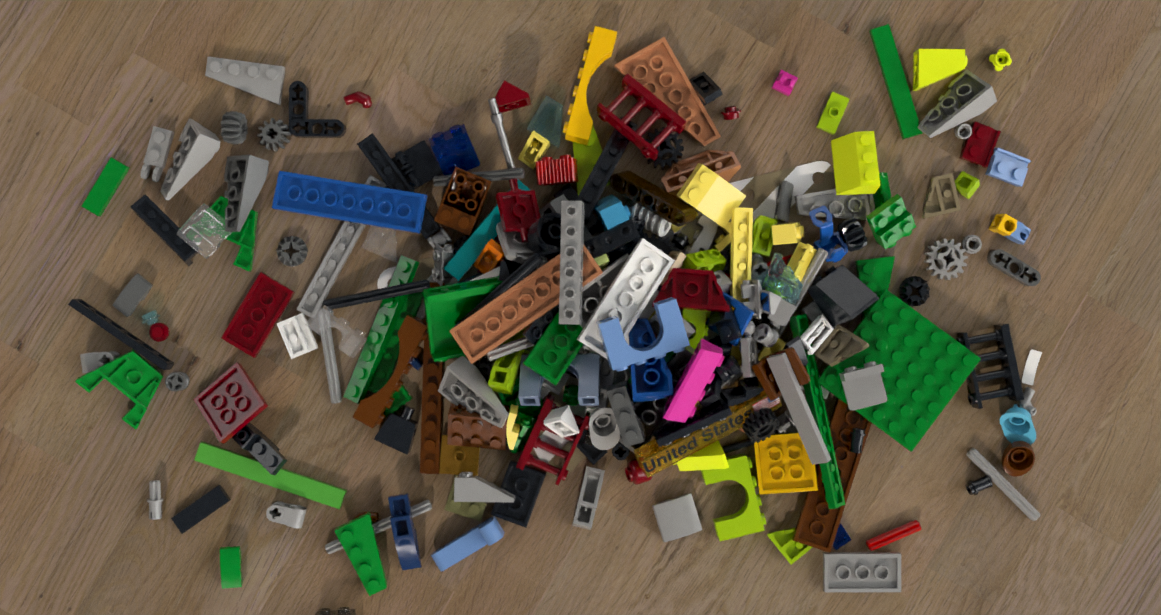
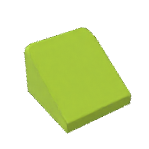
M964 171L954 181L957 192L967 199H970L980 186L979 179Z

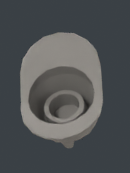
M610 407L595 409L589 418L591 442L600 450L613 448L620 439L621 433L613 410Z

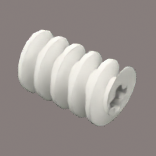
M637 203L630 212V218L638 216L639 220H645V229L651 230L652 233L657 234L659 237H664L672 226V223Z

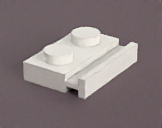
M304 313L277 323L291 359L318 349Z

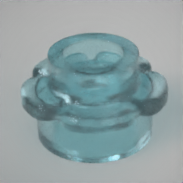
M156 310L141 316L144 321L142 324L147 323L150 326L158 322V317L161 315H158Z

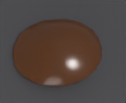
M1015 441L1009 444L1002 456L1003 470L1014 477L1026 474L1031 470L1035 462L1033 448L1025 441Z

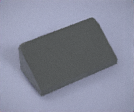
M783 180L779 183L774 219L782 222H788L794 188V185L788 181Z

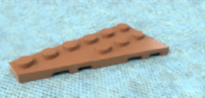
M665 37L614 65L624 76L627 74L632 76L687 121L684 130L700 145L705 147L721 137Z

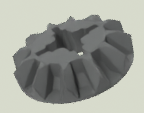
M289 236L284 237L278 243L276 252L278 259L284 265L294 267L304 262L308 250L301 238ZM291 246H293V249L299 251L293 253L292 257H290L289 253L285 252V250L290 249Z

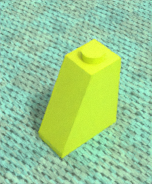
M918 49L913 53V91H918L964 70L968 62L965 49Z
M713 429L710 432L704 433H713L714 436L709 441H704L703 439H709L711 435L703 437L702 434L696 435L695 439L698 446L692 450L688 449L687 446L690 441H693L692 437L670 445L671 449H676L675 453L678 457L674 458L673 452L670 456L672 464H677L679 471L729 468L725 453ZM693 442L690 443V447H694ZM683 445L686 446L687 448L681 451V453H683L685 450H687L686 453L680 455L678 453V448Z

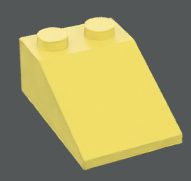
M700 163L697 164L676 195L723 228H725L732 217V208H738L746 195L722 177Z

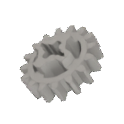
M945 238L941 239V242L939 240L934 241L935 246H928L930 252L924 254L928 256L924 263H929L926 270H932L931 276L937 275L939 280L943 279V277L945 280H950L951 277L957 278V273L964 272L961 267L967 266L963 261L968 256H963L966 249L959 248L961 243L954 244V239H950L947 242ZM944 247L942 252L937 253L938 249ZM944 256H946V259H948L947 263L946 260L943 259ZM951 266H955L953 270L947 272Z

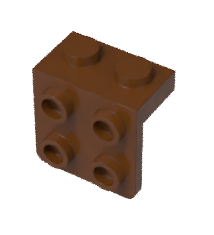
M793 347L764 356L752 366L770 401L777 399L781 395V391L768 364L767 358L769 356L786 353L799 385L807 384L811 380Z

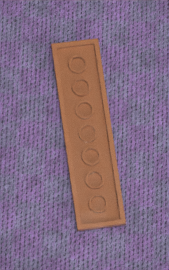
M585 245L583 247V287L603 274V271ZM560 254L450 330V333L471 364L559 304Z

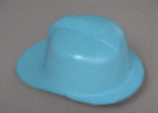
M1014 404L1013 408L1008 409L999 419L1003 433L1011 443L1025 441L1031 445L1036 440V431L1031 414L1026 409Z

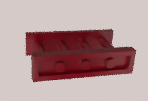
M627 74L622 81L623 90L607 107L599 103L597 105V115L603 122L607 121L636 145L646 158H651L655 161L659 152L656 148L672 131L680 134L685 129L687 121L632 76ZM628 95H632L638 102L620 120L612 112ZM643 107H647L652 111V114L636 131L632 130L627 125L628 122ZM657 119H661L667 126L649 144L641 136Z
M548 394L516 467L523 470L525 465L529 466L531 464L557 476L555 484L559 486L560 481H565L569 470L566 468L584 429L588 430L590 412L586 411L584 418L572 413L576 423L580 425L579 434L563 437L571 441L572 444L568 452L542 441L538 437L540 431L545 430L557 435L544 425V420L548 413L553 409L560 408L556 406V403H553L555 396ZM533 447L536 449L537 447L564 458L561 469L534 458L530 454Z

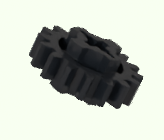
M657 128L654 130L655 134L648 133L649 139L645 140L649 144L659 135L660 132ZM671 132L656 148L659 151L657 159L654 161L649 158L647 163L651 164L653 162L655 169L658 165H661L662 170H664L665 165L669 169L672 167V163L677 165V158L682 159L683 154L681 152L684 151V146H680L683 140H677L679 134L675 133L673 135ZM671 140L674 142L675 147L671 146ZM663 146L666 147V149L660 151V148H662Z

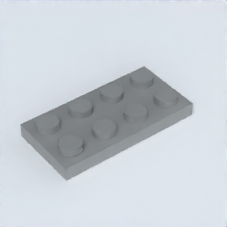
M823 552V591L901 592V553Z

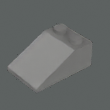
M461 472L455 477L454 502L514 503L515 501L514 494L479 476H473V472Z

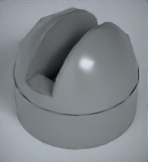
M968 124L957 125L954 130L955 136L959 139L969 138L972 134L971 126Z

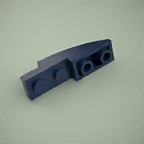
M409 494L389 496L390 521L402 570L421 568L422 564L416 529H414Z

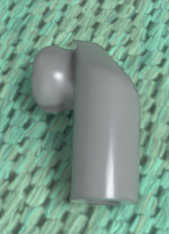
M1026 387L1023 392L1024 400H1019L1020 408L1026 409L1031 416H1034L1037 410L1032 406L1030 400L1035 391Z

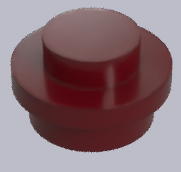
M155 323L150 327L149 335L154 341L162 342L168 338L169 328L164 323Z

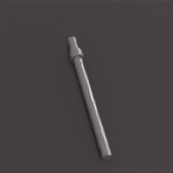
M495 97L488 99L492 113L490 117L492 123H495L507 168L512 169L515 168V164L502 123L504 120L502 112H499Z

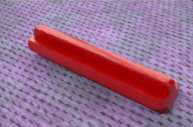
M914 520L867 540L866 545L870 551H873L918 532L922 528L920 523Z

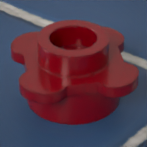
M728 106L724 108V111L720 112L724 116V120L739 118L741 110L736 108V106Z

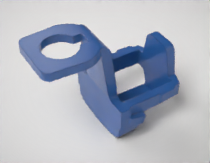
M826 206L810 211L809 216L813 224L820 227V239L813 243L814 249L822 248L828 252V256L825 259L826 262L836 263L840 261L848 252V246L844 243L838 231L833 233L832 214ZM817 213H825L827 216L826 222L823 223L817 220L815 217ZM838 244L841 246L838 249H834V247Z

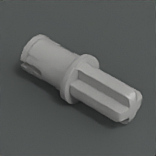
M152 480L149 482L150 499H147V502H149V519L156 520L162 518L161 505L163 498H161L160 480Z

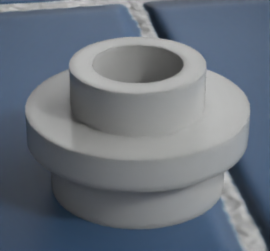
M968 235L962 241V248L966 249L965 252L968 254L977 253L981 249L982 242L976 235ZM970 241H972L974 244L972 248H970L968 245Z

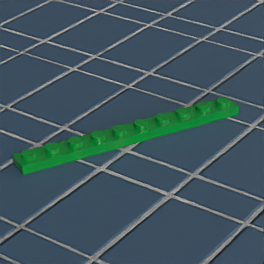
M806 314L790 317V328L793 332V337H800L809 327ZM806 353L808 364L804 367L811 380L802 386L805 390L807 404L831 457L828 463L820 464L821 479L824 483L829 509H836L845 505V499L822 388L818 382L819 374L815 354L808 355Z

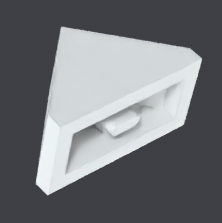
M569 405L551 410L544 420V425L561 438L579 434V428Z

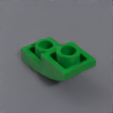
M240 546L220 547L222 589L242 587Z

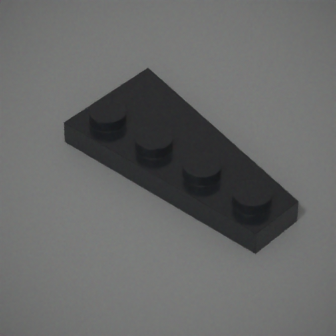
M721 396L719 400L706 407L700 404L693 417H688L685 423L671 421L652 432L654 439L659 447L667 446L676 439L687 437L692 432L705 429L714 422L725 420L728 416L732 415L729 406Z

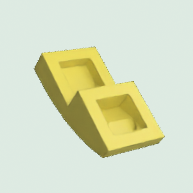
M513 404L510 406L506 428L507 442L511 450L514 449L520 430V425L514 423L518 406Z

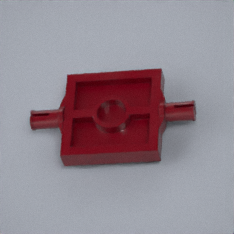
M510 179L511 190L500 192L496 195L503 232H520L522 243H528L529 228L541 218L535 190H521L518 188L517 179Z

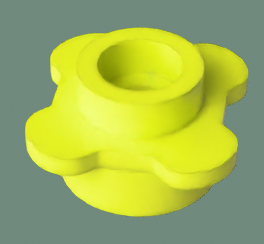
M999 49L996 54L989 56V61L993 63L996 71H1001L1004 66H1009L1012 63V59L1005 49Z

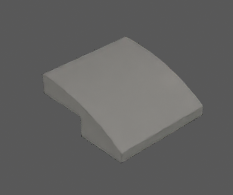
M691 493L652 505L663 542L682 538L702 530Z

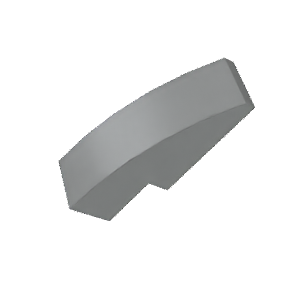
M586 466L572 526L591 530L605 470Z

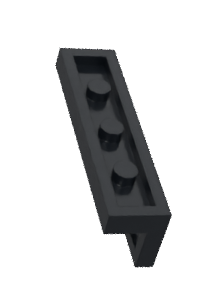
M146 194L130 206L134 213L188 266L193 263L191 259L201 249Z

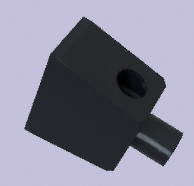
M404 405L401 414L391 413L374 440L408 455L411 452L418 427V422L411 420L415 409Z

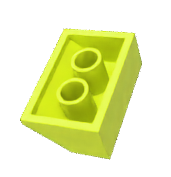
M874 131L853 132L831 140L836 195L875 194L880 187V177Z

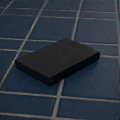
M510 460L500 488L514 494L515 501L514 503L495 502L490 515L527 528L546 473L526 465L521 470L516 467L517 462Z

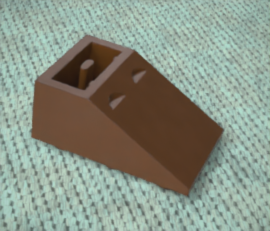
M455 167L434 221L471 236L479 221L492 181Z

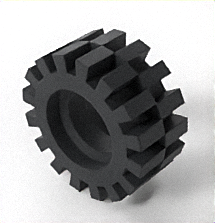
M762 408L759 412L755 411L754 415H749V419L745 420L742 429L751 442L759 443L761 440L764 441L766 437L770 438L771 434H774L775 430L779 429L780 421L770 408Z

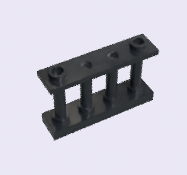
M631 218L585 241L584 245L594 259L607 254L610 261L607 264L608 266L626 253L630 256L640 238L646 241L647 238L643 230L639 234Z
M1009 324L994 325L995 330L993 332L968 337L967 332L957 333L956 340L970 351L971 344L996 340L998 343L997 351L977 356L981 358L979 362L999 358L1002 362L1001 370L976 375L974 368L966 379L969 389L968 401L973 408L981 409L983 408L982 401L1007 396L1009 400L1014 401L1024 400ZM1003 377L1006 381L1004 389L984 393L979 392L978 382Z

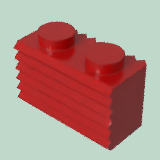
M561 155L560 159L555 160L552 157H542L541 161H536L537 184L540 186L579 182L577 159L572 158L571 155Z

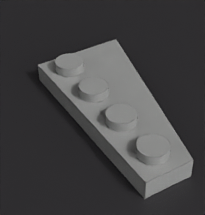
M207 57L205 76L281 105L285 75L284 66Z

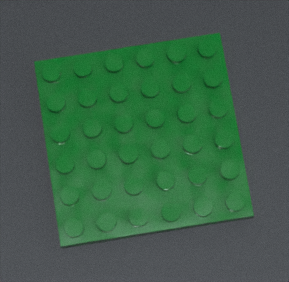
M885 289L852 332L870 346L832 367L828 365L819 376L818 382L822 387L847 404L839 373L845 372V368L856 366L857 369L862 368L864 363L875 361L876 364H882L884 372H881L887 401L855 411L908 451L912 452L981 358Z

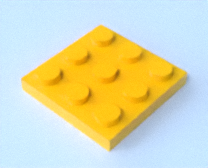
M799 433L771 435L770 438L766 437L764 441L761 440L759 443H754L759 495L818 491L816 464L812 465Z

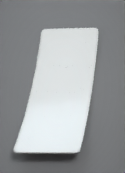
M1030 350L1023 372L1022 383L1033 385L1042 352Z

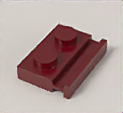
M975 121L971 125L972 134L966 139L959 158L986 168L989 165L1001 131L994 130Z

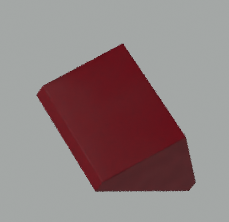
M505 80L495 96L499 112L502 113L531 105L529 93Z

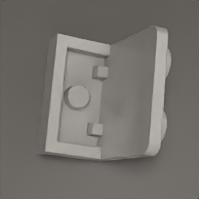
M875 361L864 363L862 368L857 369L856 366L845 368V372L839 373L850 410L853 411L887 401L881 372H884L882 364H876Z

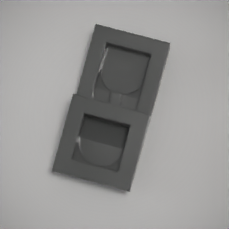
M136 274L125 286L112 306L126 317L131 316L139 302L146 298L153 285L140 274Z

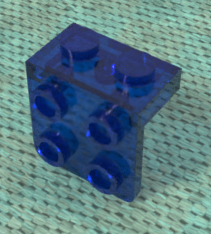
M464 124L454 125L448 131L443 133L437 132L429 138L431 148L444 175H452L455 167L468 171L480 165Z

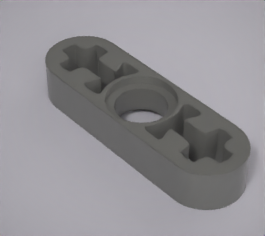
M992 250L987 256L988 263L1025 286H1036L1041 280V275L1036 269L1004 250ZM999 254H1000L999 258H1000L1001 260L1007 261V262H1006V263H1003L1002 261L995 262V261H996V258L994 257V255H999ZM1013 262L1018 265L1016 273H1012L1009 269L1010 264ZM1022 273H1025V274H1027V275L1033 274V275H1032V278H1033L1034 280L1028 282L1029 278H1028L1027 276L1021 275V274H1022Z

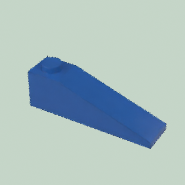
M648 318L637 319L628 334L629 346L634 348L648 347L656 340ZM653 357L647 359V362L644 364L635 365L634 363L630 365L633 402L654 401L673 396L672 374L664 357L659 359Z

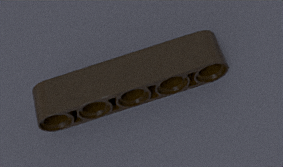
M629 170L616 173L610 178V185L615 191L675 226H683L694 221L696 218V211L691 205Z

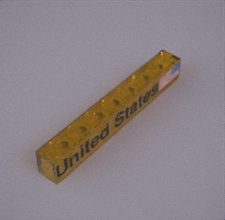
M762 391L745 402L730 406L732 415L723 421L714 422L707 428L694 431L687 437L676 439L667 446L659 447L655 439L633 450L639 467L646 477L649 478L742 428L745 420L749 419V415H754L755 411L759 412L762 408H770L772 411L782 406L780 396L770 401L765 391Z

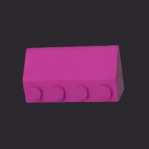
M701 338L673 390V396H670L665 404L664 419L685 423L688 417H693L696 411V407H694L696 402L703 399L706 392L704 390L706 384H711L715 376L713 371L716 366L720 367L724 360L722 348Z

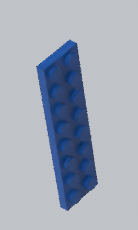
M279 171L272 209L420 234L427 195Z

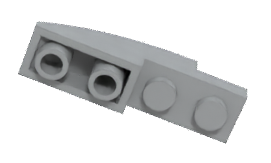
M698 212V216L695 219L698 220L696 225L702 229L696 230L692 237L695 241L691 247H686L683 252L685 255L698 252L699 249L702 251L708 250L716 234L718 224L701 212Z

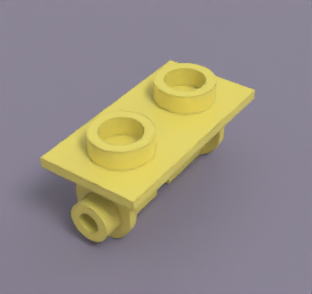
M799 241L782 276L800 284L817 250L812 245Z

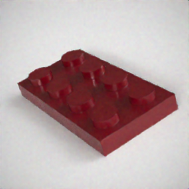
M260 272L221 338L251 357L256 358L295 292Z

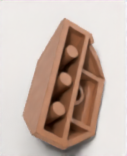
M707 150L678 161L677 165L673 163L665 176L661 178V181L668 193L678 197L676 195L698 163L705 165L727 182L737 173L741 165L733 151Z

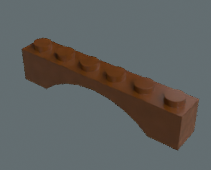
M412 314L406 316L398 331L400 353L393 375L377 393L361 400L353 415L354 419L372 429L377 425H381L386 417L384 412L386 408L389 409L395 400L393 398L395 391L399 392L404 383L401 381L404 374H409L413 366L410 364L411 361L420 354L422 341L428 339L427 323Z

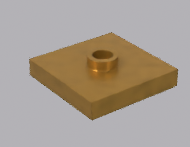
M442 435L439 473L459 475L461 472H473V476H478L480 448L447 445L448 435Z

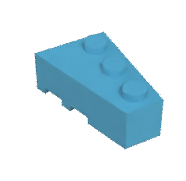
M613 194L598 200L594 208L604 231L631 219V213L627 205L623 206L622 202Z

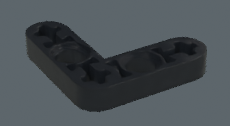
M301 81L291 83L289 87L290 133L298 138H341L344 136L346 126L340 120L308 119V87ZM298 86L303 89L300 92L299 98L304 99V101H294V98L298 99V94L294 92L295 89H298ZM301 104L304 110L301 114L297 115L294 113V107ZM319 123L323 129L319 134H315L313 126ZM299 124L301 127H308V131L299 130L298 133L294 130V127H297ZM336 124L341 127L337 134L333 130H327V126L334 128Z

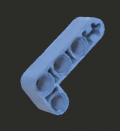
M493 516L431 554V557L442 572L488 544L490 546L504 536L505 532L496 517Z

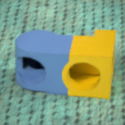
M996 214L989 227V230L999 233L1021 245H1024L1031 232V229L1007 214Z

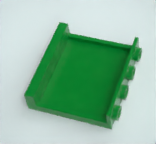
M499 276L423 289L429 348L434 362H445L448 359L460 358L461 356L466 357L450 333V330L503 282L499 280Z

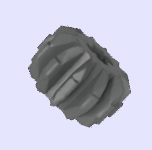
M230 111L222 116L220 129L224 142L238 145L246 140L248 127L244 114Z
M271 118L270 124L266 120L263 121L265 127L259 126L258 129L262 133L257 134V137L261 138L260 144L265 145L267 150L273 148L275 152L278 151L279 147L285 149L283 143H290V140L286 138L291 136V133L287 131L289 126L287 124L283 125V121L280 119L276 122L274 118ZM273 132H277V136H275V138H272L271 135L274 134Z

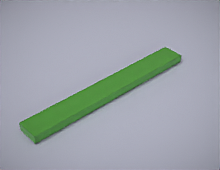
M203 441L200 442L194 461L337 509L341 508L347 492L345 489L283 468L276 475H271L256 459Z

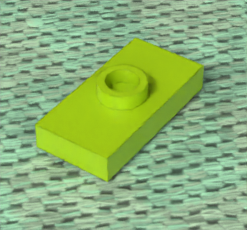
M832 91L816 128L834 135L850 99Z

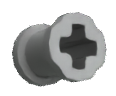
M443 227L434 236L427 238L434 250L435 243L443 246L447 242H452Z

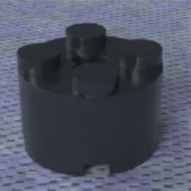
M555 212L548 213L531 225L528 231V246L532 252L545 258H553L560 253L561 214Z

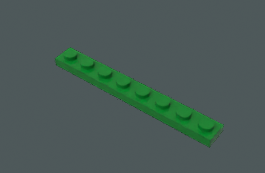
M401 255L388 287L412 282L420 262ZM406 295L382 300L343 397L357 404H360L361 400L365 398Z

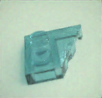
M546 95L528 125L527 130L537 132L550 141V144L559 148L563 105Z
M774 253L762 287L780 296L787 302L796 304L803 285L794 276L791 267L786 266L782 260V254Z

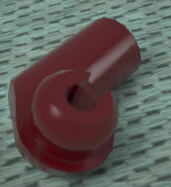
M361 91L344 96L346 105L358 102L362 104L363 108H370L372 106L371 97Z

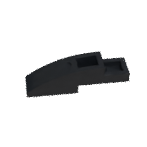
M250 422L232 437L242 449L248 450L271 475H276L287 462V459L279 452L280 449Z

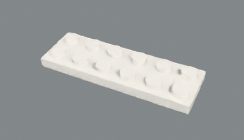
M640 238L577 340L607 359L596 322L612 316L618 317L624 338H626L675 260L645 239Z

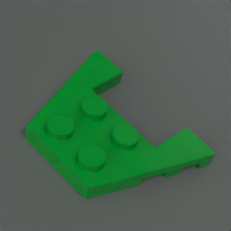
M220 196L204 213L205 215L200 221L191 227L192 229L188 232L187 236L198 247H200L206 231L240 245L241 248L233 265L251 272L258 212L251 209L240 232L225 231V208L228 206V199Z
M131 350L78 377L75 382L88 393L103 379L110 382L136 403L122 417V420L136 430L163 378V374L137 352Z

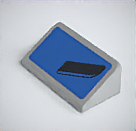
M762 290L760 302L763 312L774 315L782 298L770 291Z

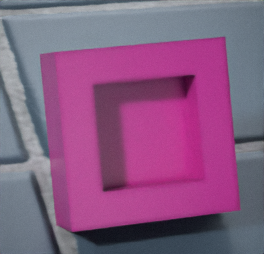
M780 70L772 89L789 96L798 77Z

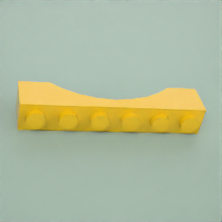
M595 26L594 32L589 33L587 43L590 44L589 50L585 49L582 61H585L584 68L580 67L577 79H580L579 86L575 85L573 97L576 98L574 104L570 103L568 115H571L569 122L565 121L563 133H566L565 140L588 145L593 120L587 106V87L596 69L612 56L617 31Z

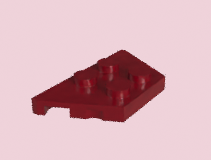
M673 268L653 301L655 303L673 297L677 300L679 309L730 311V307L726 303L723 291L717 283L713 270Z

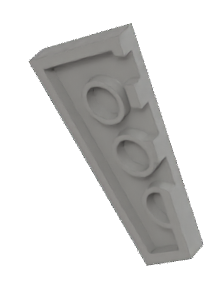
M836 189L794 196L797 215L809 216L810 211L826 206L833 218H855L856 220L867 221L866 216L875 210L873 194L836 195ZM821 212L815 215V217H827L825 213Z

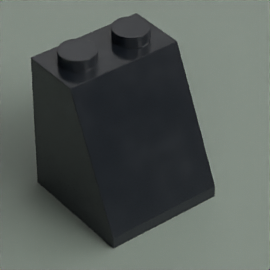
M833 265L824 271L825 275L823 277L819 275L814 278L812 285L807 290L832 327L852 320L879 299L871 289L843 265L836 268Z

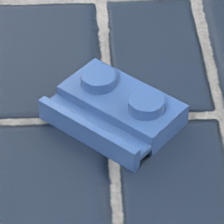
M994 148V154L991 156L986 175L1014 186L1022 187L1028 171L1027 166L1031 160L1001 148Z

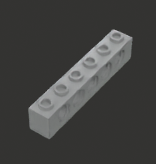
M562 201L559 324L582 325L583 201Z

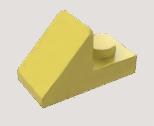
M728 222L725 228L719 225L726 233V236L722 234L714 241L716 245L713 248L719 252L731 243V222Z

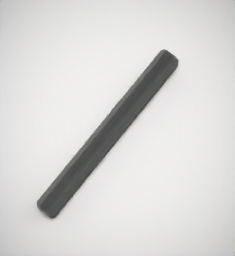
M524 168L472 172V174L489 181L525 177ZM452 175L434 176V186H448Z

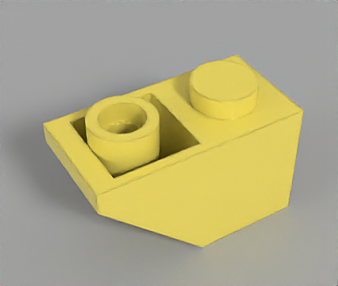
M800 222L772 225L773 245L792 244L802 241L804 226H800Z

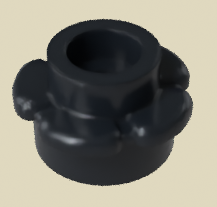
M684 233L674 234L671 242L676 243L675 247L684 250L686 246H689V238Z

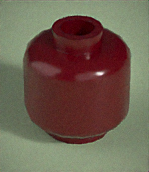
M645 457L629 461L625 468L627 480L635 485L650 481L655 469L647 472L643 463L646 462L648 469L651 470L653 468L652 462H648Z

